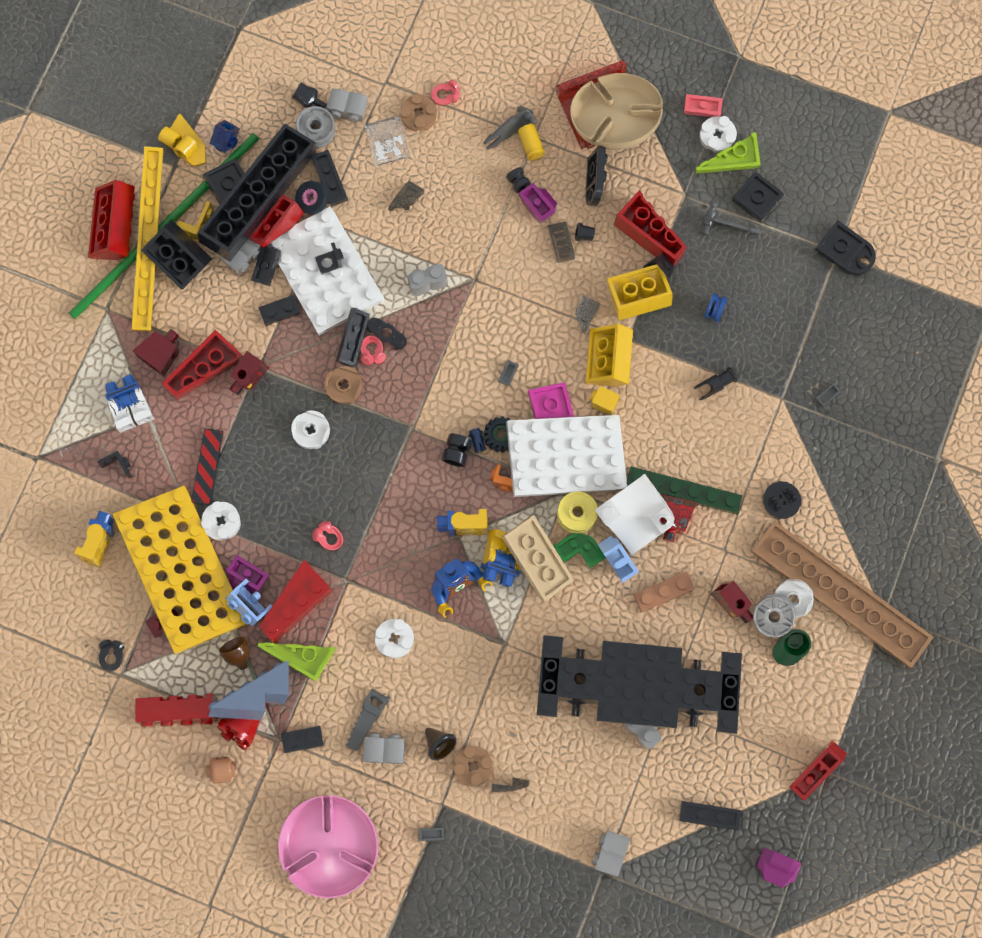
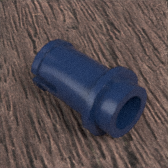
M480 428L470 430L468 435L472 440L475 453L487 450L482 437L483 431H480Z

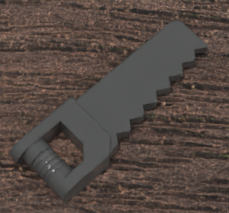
M371 689L363 702V711L360 712L361 716L357 718L358 722L355 723L356 727L350 733L351 737L348 739L349 743L345 744L354 751L359 749L375 720L380 716L388 703L390 696H384L378 691ZM371 697L382 703L380 708L371 704Z

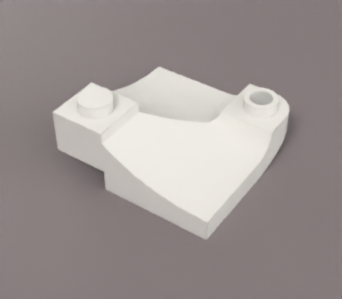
M645 474L595 510L604 524L615 533L631 555L667 531L674 524V515ZM661 517L666 518V524L661 523Z

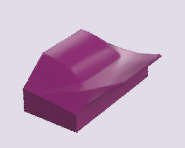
M532 183L519 192L518 196L523 205L538 222L542 223L556 213L555 207L557 202L546 189L537 188Z
M238 555L234 557L226 570L233 589L247 579L249 582L244 587L251 594L259 592L270 576Z
M763 848L756 867L761 870L763 880L784 888L789 883L795 882L802 863L773 850Z

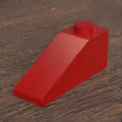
M282 194L249 239L264 248L293 228L304 214L303 210L294 200Z
M831 740L789 788L805 801L844 761L847 753Z

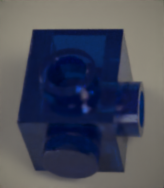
M226 120L219 122L215 125L209 144L222 152L235 148L238 143L237 136L240 128Z

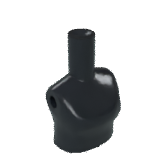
M302 82L292 96L294 100L298 101L305 108L311 107L314 104L325 109L327 105L317 98V89L309 87Z

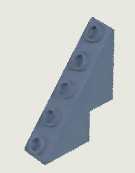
M289 661L277 663L269 672L266 673L264 671L260 673L254 681H247L239 690L230 691L225 695L224 699L212 702L208 706L210 710L208 717L262 720L265 713V703H286L289 696Z

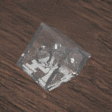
M399 116L363 125L375 166L410 157L403 124Z

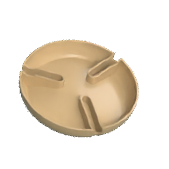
M614 73L597 77V83L593 84L592 80L589 81L574 96L570 109L574 128L585 141L597 147L599 145L610 150H620L636 146L644 142L655 132L662 119L663 101L659 91L649 81L636 75Z

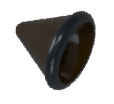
M426 728L425 730L428 756L431 760H441L451 753L457 742L454 734H448L433 728Z

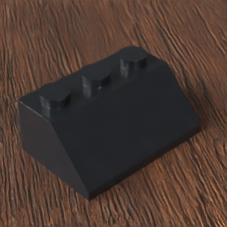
M172 219L141 249L181 290L212 260Z

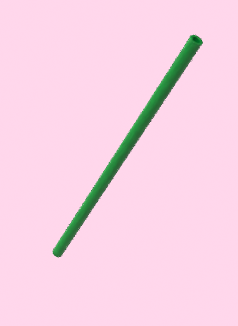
M252 133L220 165L234 158L238 161L259 138ZM205 180L158 225V232L171 219L174 222L177 221L209 189ZM137 246L128 254V257H125L68 312L74 319L136 261Z

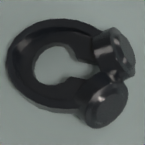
M103 640L99 643V663L103 669L114 671L122 664L123 649L125 647L118 640ZM113 647L116 662L108 665L105 662V657L109 654V649Z

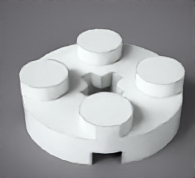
M715 116L707 119L702 124L699 139L704 148L712 150L714 153H720L726 148L732 147L736 140L737 131L728 117ZM715 131L722 133L721 138L713 135Z
M306 411V413L299 414L292 423L291 431L293 438L299 446L305 449H319L329 438V423L320 412ZM313 425L314 430H316L315 433L308 434L306 428H310Z
M217 501L206 508L202 515L201 525L210 538L223 541L237 534L241 526V520L237 509L233 505ZM225 517L226 524L218 526L217 518Z
M787 579L775 591L776 594L784 595L787 598L790 595H797L799 601L793 603L796 611L795 618L807 615L813 606V591L808 584L801 580Z
M389 619L377 628L375 644L379 652L384 656L397 659L407 655L411 650L414 634L411 627L403 620ZM391 634L400 636L397 644L389 641Z

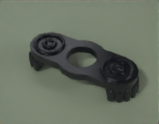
M374 317L368 321L367 330L369 333L372 332L381 341L388 342L395 350L405 348L407 343L406 337L397 331L393 325ZM383 328L391 329L392 334L390 337H383L381 335Z

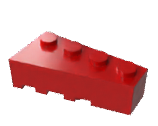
M639 190L616 215L614 226L654 257L664 253L675 266L683 257L687 247L676 233L669 229L662 216L659 217L652 204L645 200L643 193Z
M214 330L162 382V386L173 398L179 400L237 365L243 355L218 331Z
M304 560L259 625V628L273 643H276L332 592L331 588Z
M211 693L205 694V698L196 694L188 695L187 698H183V696H169L167 699H163V697L135 698V722L141 724V727H153V723H161L162 727L173 726V723H181V726H192L193 722H200V725H212V721H218V717H208L210 712L208 706L218 700V697Z

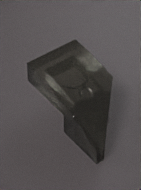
M409 180L393 199L388 210L394 211L395 208L409 210L410 206L414 205L423 195L424 189Z
M582 296L575 311L583 334H586L600 305L599 302L586 296Z
M513 778L512 786L492 784V793H508L524 789L529 786V780Z

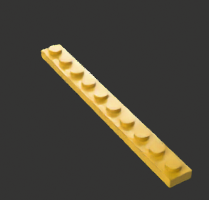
M144 146L132 331L151 332L156 265L141 249L158 233L163 148Z

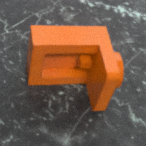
M497 464V468L492 469L490 479L493 480V486L500 487L499 490L504 492L513 491L512 479L500 476L501 464Z

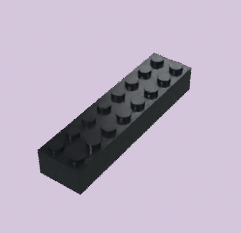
M284 124L198 231L199 243L231 262L278 199L286 192L311 160V156L315 155L316 142L289 125Z

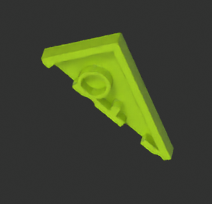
M756 132L750 134L746 139L736 142L734 146L721 151L709 161L706 160L701 163L699 167L695 168L696 174L760 168Z
M260 642L257 645L280 661H289L290 667L315 682L336 651L334 647H316L311 645L275 644L270 642Z

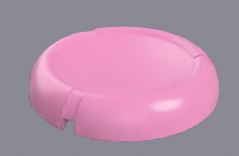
M318 796L298 805L286 818L279 835V858L283 870H287L290 875L288 878L300 890L320 898L341 897L356 890L370 876L378 856V836L372 820L356 803L340 796Z

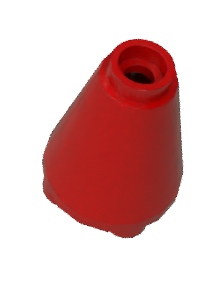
M222 718L218 722L217 728L222 731L220 734L222 738L227 741L232 739L239 748L247 750L253 743L261 720Z

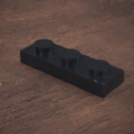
M329 150L312 155L311 158L321 184L328 192L330 206L348 201Z
M357 308L350 309L336 362L352 368L356 366L370 316L369 313Z
M681 801L680 822L739 830L741 810Z

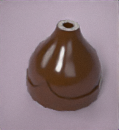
M244 637L234 638L220 648V656L226 663L236 666L240 670L248 667L247 662L250 649Z

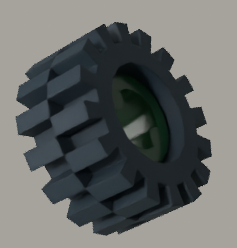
M497 416L494 417V420H489L484 430L486 445L497 453L498 451H501V453H505L506 450L509 451L506 422L510 418L507 417L505 419L504 416H501V418ZM499 430L506 432L503 439L496 437Z

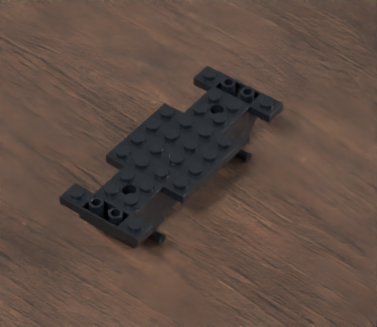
M543 635L536 716L557 717L558 701L572 704L571 716H575L576 709V717H580V705L598 704L596 721L676 729L678 712H683L690 715L689 727H693V721L694 728L698 727V716L717 715L716 732L737 734L742 653L721 652L720 671L701 670L702 660H693V669L681 668L682 648L603 641L601 660L584 659V649H581V657L580 649H576V658L562 657L563 637ZM578 674L584 676L585 683L581 685L575 683L574 677ZM697 685L704 689V694L701 696L696 695L694 692V687Z

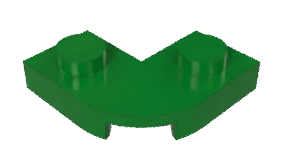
M573 533L553 546L563 563L580 553L590 569L606 559L597 542L591 536Z

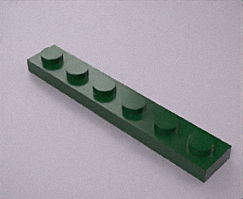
M630 467L627 486L645 474L660 495L696 502L697 505L736 515L739 512L742 495Z

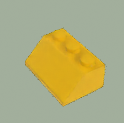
M657 264L607 278L612 306L618 321L672 306V291L664 272Z
M621 324L590 329L586 384L614 387L629 384L632 329Z

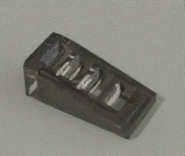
M566 221L548 225L557 263L575 259ZM564 230V232L554 234V232Z

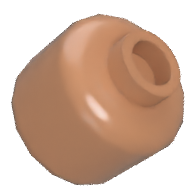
M229 757L212 758L210 765H206V777H210L214 784L230 782L232 777H235L234 761H231Z

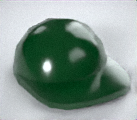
M791 629L773 647V658L781 665L791 666L796 664L811 649L812 643L809 635L801 629Z

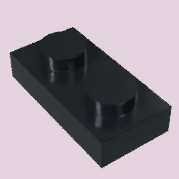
M268 246L261 247L251 281L267 286L271 285L281 250Z
M294 295L258 307L265 326L301 314Z
M321 726L281 733L284 753L324 746Z

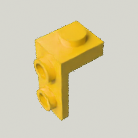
M206 202L196 227L178 220L177 225L192 239L199 241L198 231L214 213L211 202Z

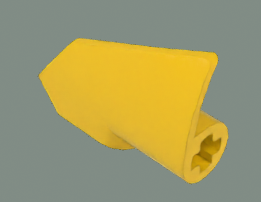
M178 114L170 128L166 126L161 130L158 140L173 149L178 157L192 166L206 164L205 144L183 116Z

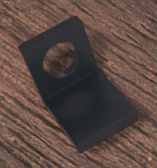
M334 242L331 243L332 251L315 257L321 274L342 267L341 260L344 257L341 249H337ZM325 258L332 260V265L328 268L323 267L321 264Z
M661 253L643 266L645 268L657 264L668 278L671 277L674 265L664 253Z
M118 451L97 461L101 468H104L119 460L128 478L133 477L128 469L131 465L127 457L123 458Z

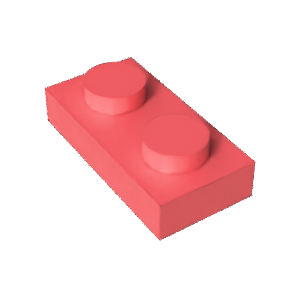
M686 94L684 114L720 117L723 98Z

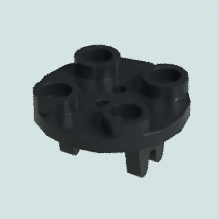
M779 481L772 483L762 497L765 510L777 520L792 517L801 506L799 490L788 482Z

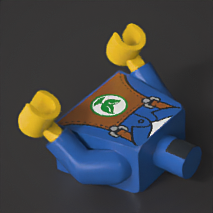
M456 558L450 563H446L443 568L435 573V581L431 587V592L437 605H440L438 611L443 617L446 618V610L453 614V609L445 602L477 580H479L478 583L483 591H486L484 587L486 583H490L493 586L492 582L483 580V572L473 561L461 562Z

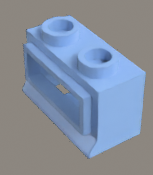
M610 536L598 544L622 582H625L639 572L616 537L613 539Z
M245 579L225 599L232 610H237L241 614L242 621L253 627L269 612L272 605L270 604L265 609L258 602L261 598L260 594L254 592L251 595L244 587L249 582ZM237 594L251 607L257 616L237 597Z

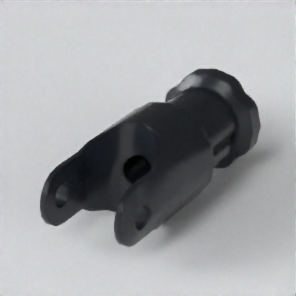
M728 367L725 372L719 375L715 374L699 383L694 389L705 384L710 385V391L699 398V400H704L718 393L732 382H738L737 376L733 369Z

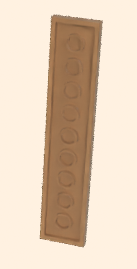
M773 521L751 551V553L785 578L798 579L808 584L813 591V598L909 669L914 666L934 638L776 521Z

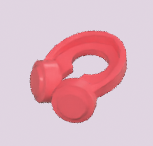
M452 79L448 83L435 86L431 92L433 102L437 105L456 103L460 97L457 82ZM439 90L453 92V94L447 95L444 99L437 97Z
M367 336L363 339L360 348L362 353L361 362L367 366L372 365L373 362L376 364L383 363L386 355L383 353L381 340L376 336ZM370 343L377 345L374 355H371L370 351L366 349V346Z
M331 521L321 522L318 528L313 531V541L319 542L327 550L339 549L343 544L341 532L332 526ZM323 531H326L328 534H335L337 537L336 543L333 545L328 544Z

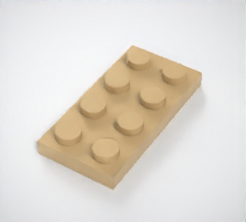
M534 515L529 516L502 536L505 544L542 602H546L574 581Z

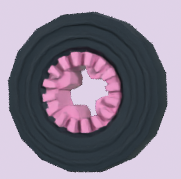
M307 181L297 189L295 202L304 213L310 215L317 214L326 207L328 192L319 182ZM310 195L314 196V201L309 199Z

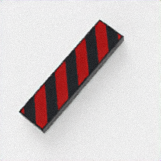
M204 428L191 499L193 504L210 506L212 503L224 435L223 431Z

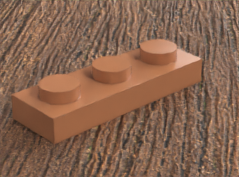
M686 571L635 593L633 596L641 613L689 593L695 588Z

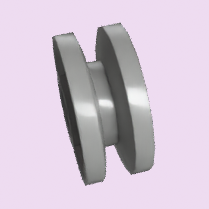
M312 106L304 109L297 117V131L316 142V149L331 143L335 135V123L333 116L328 110ZM315 125L320 126L319 129H312Z
M774 593L760 599L754 611V622L761 633L770 637H780L790 632L794 626L796 611L794 604L789 598ZM773 611L778 612L780 618L773 619L770 613Z

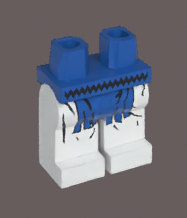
M131 374L122 378L125 386L119 389L115 381L105 384L107 392L105 397L112 412L116 428L120 433L136 427L135 422L141 425L154 420L142 389Z

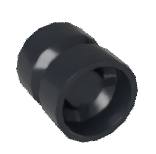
M450 433L446 442L448 448L444 449L441 460L456 467H465L468 457L466 452L470 451L472 440L459 434Z

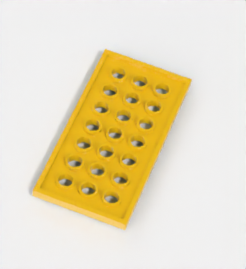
M185 485L112 514L174 655L247 625L242 621L241 614L237 610H232L227 604L225 598L233 590L210 539L201 525V520L194 504L191 502ZM176 506L180 509V512L177 515H172L169 512V508ZM158 513L162 516V520L154 522L151 520V516ZM139 520L143 522L144 527L142 529H135L132 524ZM184 523L188 529L185 532H180L177 530V525ZM166 530L170 536L167 539H161L158 534L160 531ZM143 538H149L152 543L150 546L145 547L141 545L140 541ZM192 540L196 546L193 549H187L184 543ZM168 548H175L178 552L177 555L173 557L167 555L166 550ZM151 555H157L159 562L151 564L148 558ZM199 557L203 560V564L195 566L192 560ZM176 565H183L185 572L178 574L174 571V567ZM164 572L167 575V579L165 581H158L156 579L157 573ZM204 574L209 575L211 582L204 584L200 581V577ZM190 582L193 585V589L185 591L182 588V584ZM168 589L175 592V596L171 599H167L164 596V592ZM216 592L219 595V599L211 601L208 598V594ZM197 599L201 602V606L194 609L190 606V601ZM174 607H180L183 610V614L174 616L171 610ZM223 609L227 612V616L223 619L218 618L216 611ZM206 617L209 620V624L201 626L198 624V619ZM181 625H189L191 631L188 634L181 633L179 630Z

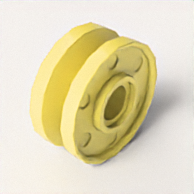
M577 491L567 494L558 506V523L568 533L583 534L589 531L597 520L598 514L595 511L598 508L597 503L593 497L584 492ZM579 509L582 512V516L576 517L572 511Z

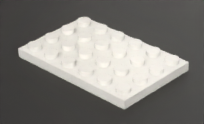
M331 206L294 225L293 228L267 245L268 247L281 250L278 265L319 336L346 322L351 308L366 311L385 301ZM334 242L336 248L341 249L344 257L341 260L342 267L321 274L315 257L332 251L331 243ZM325 258L321 264L323 267L328 268L332 265V260Z
M619 415L508 420L506 422L514 497L569 494L577 491L584 493L622 491L627 487Z

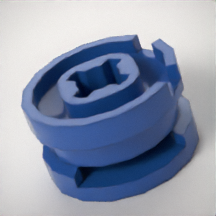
M713 293L705 318H713L714 321L719 322L728 298L724 296L721 298L718 297V294ZM713 301H715L712 312H710Z

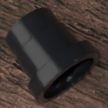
M578 222L575 231V241H593L595 228Z

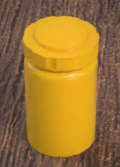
M528 124L521 127L518 133L528 160L533 161L543 157L545 151L536 126Z

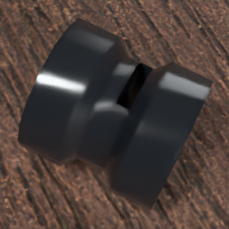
M521 167L513 169L506 176L507 180L513 184L515 193L521 192L531 184L529 178L524 176L525 172Z

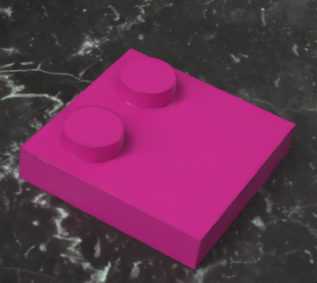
M565 382L528 390L535 419L574 417Z

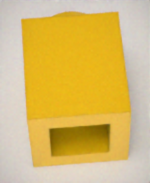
M599 386L597 391L593 390L589 400L592 401V408L607 415H612L620 395Z

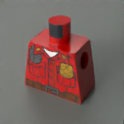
M661 494L674 515V524L664 532L663 540L674 543L676 533H685L696 507V502ZM661 517V523L666 524V518Z

